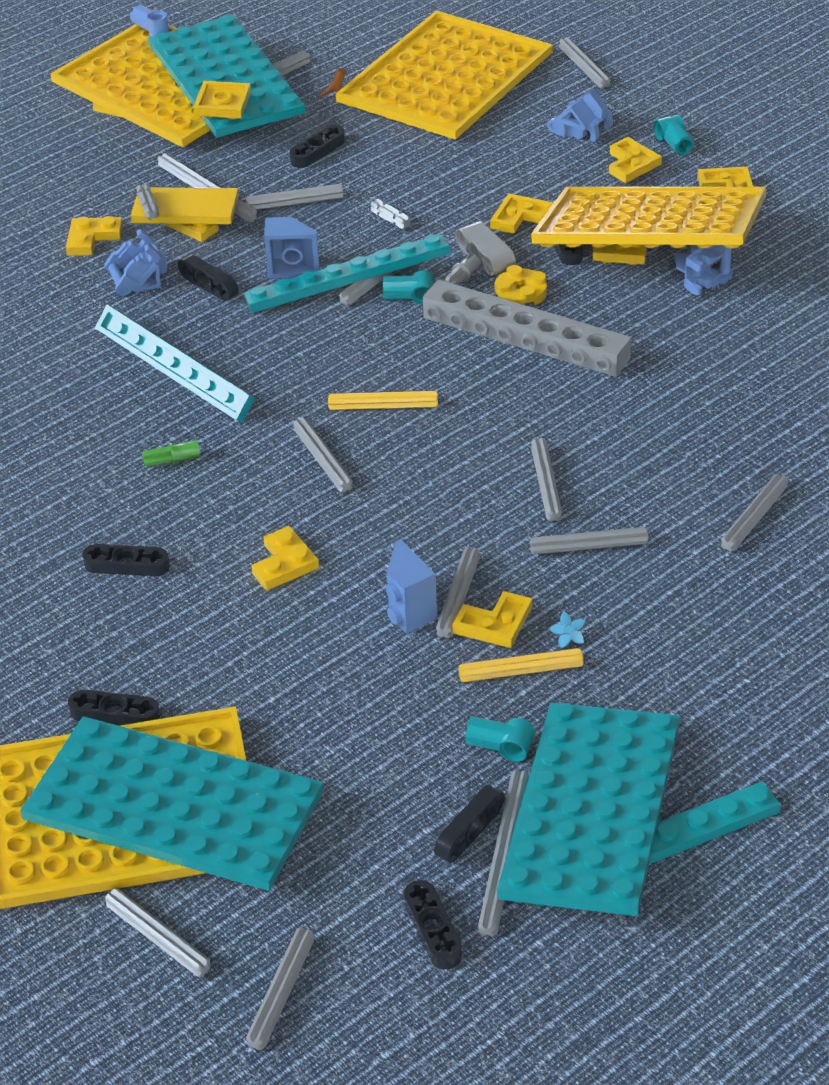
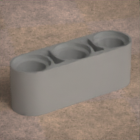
M478 221L455 231V238L459 248L466 255L471 254L472 256L475 254L478 256L481 262L480 268L490 277L507 271V267L511 265H516V258L511 248L483 222Z

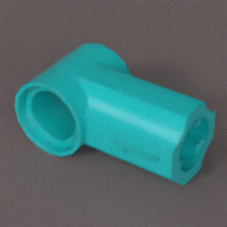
M679 114L654 121L656 138L659 141L665 140L680 156L687 155L694 148V139L685 130L684 121Z
M425 270L418 271L413 276H383V299L413 300L415 303L423 305V296L435 283V277L431 272Z
M473 716L470 717L467 725L465 741L468 745L497 750L506 760L520 762L527 756L535 735V728L529 721L522 718H513L508 723Z

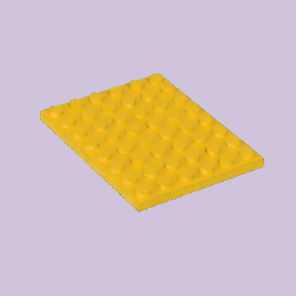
M436 10L336 93V102L456 140L553 53V44Z
M137 24L50 73L52 82L182 148L210 131V128L201 116H194L193 105L149 46V31ZM168 24L169 31L178 29Z
M565 187L531 233L532 244H540L542 247H552L556 244H566L567 247H579L582 244H592L593 247L599 248L605 247L608 244H618V247L628 248L634 244H644V247L655 248L660 245H670L672 248H683L686 245H697L698 248H710L713 245H724L725 248L729 249L738 248L740 245H744L766 198V187Z
M236 706L121 725L124 728L246 761ZM71 734L0 745V909L205 874V872L23 820L20 810Z

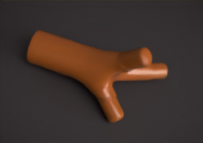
M338 68L331 84L319 93L320 98L332 91L337 93L341 89V84L347 73L345 69Z

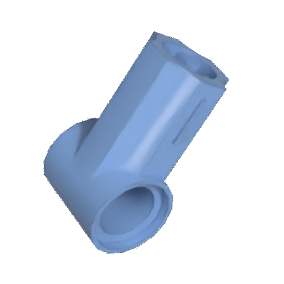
M141 4L134 7L133 12L130 14L131 21L149 31V37L160 32H169L166 12L159 10L151 11Z

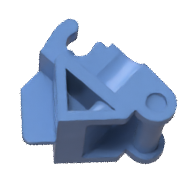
M592 88L580 96L577 101H571L567 105V109L556 118L550 119L547 127L552 133L559 136H570L576 139L583 138L587 135V131H589L591 134L590 140L595 142L600 135L598 124L602 120L606 130L613 125L612 111L608 110V106Z
M138 229L136 232L138 237L142 239L140 243H134L132 240H129L127 243L124 242L117 251L111 253L104 264L106 271L111 274L116 284V293L122 297L127 296L131 291L137 293L160 288V274L167 272L165 252L158 249L153 238L142 229ZM121 268L124 269V274H123V275H122V273H121V271H120Z
M688 245L687 253H676L674 255L676 269L685 273L684 288L692 294L701 295L702 286L709 289L716 287L719 283L724 285L733 275V270L730 268L732 249L725 248L724 245H713L710 248H698L697 245ZM720 259V267L718 269L711 268L710 265Z

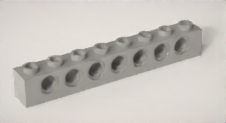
M439 279L423 296L424 318L615 377L618 376L630 360V336Z

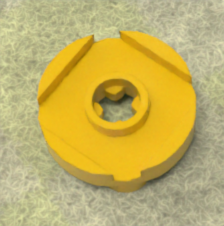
M511 265L507 267L506 272L496 278L494 283L495 295L497 294L499 298L522 305L534 302L535 306L546 298V274L541 271L522 269L519 265Z

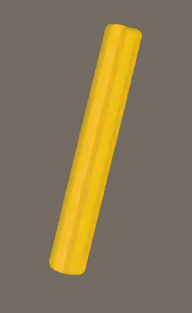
M437 391L329 394L328 407L330 410L433 408L438 406Z
M574 648L463 663L458 668L459 678L461 682L465 683L583 666L584 658L582 650Z

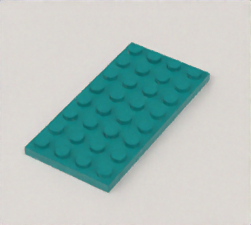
M224 15L219 19L202 21L196 25L183 26L177 30L160 32L148 37L149 46L193 106L203 81L249 83L251 85V94L241 119L205 118L201 116L216 138L305 113L304 103L234 15Z
M550 702L497 887L498 900L638 916L678 735L679 715Z
M83 716L20 811L22 819L270 891L324 792V784L322 781Z

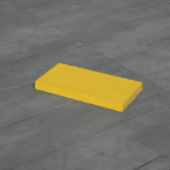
M150 187L158 206L159 216L157 218L153 217L151 220L147 219L138 195L130 215L131 223L232 224L239 196L238 188Z

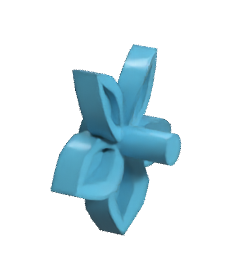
M563 611L560 617L561 624H555L549 628L553 634L561 635L558 640L560 649L567 646L570 640L575 644H583V636L578 630L583 627L585 620L577 619L571 623L570 616Z

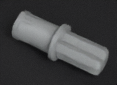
M471 254L467 255L461 263L453 265L452 272L443 281L456 285L468 281L471 274L480 267V259L475 254L472 256Z

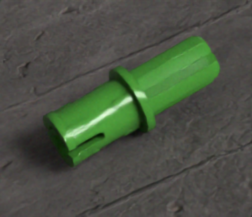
M197 440L173 445L170 442L167 447L143 451L142 458L145 466L169 462L175 465L176 462L200 458V449Z

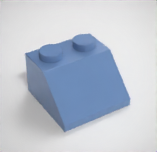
M293 217L265 219L264 239L268 278H294L301 276L304 272L320 270L316 230Z
M402 540L396 541L387 569L388 585L386 586V592L389 599L387 614L394 625L398 624L407 634L437 619L436 574Z

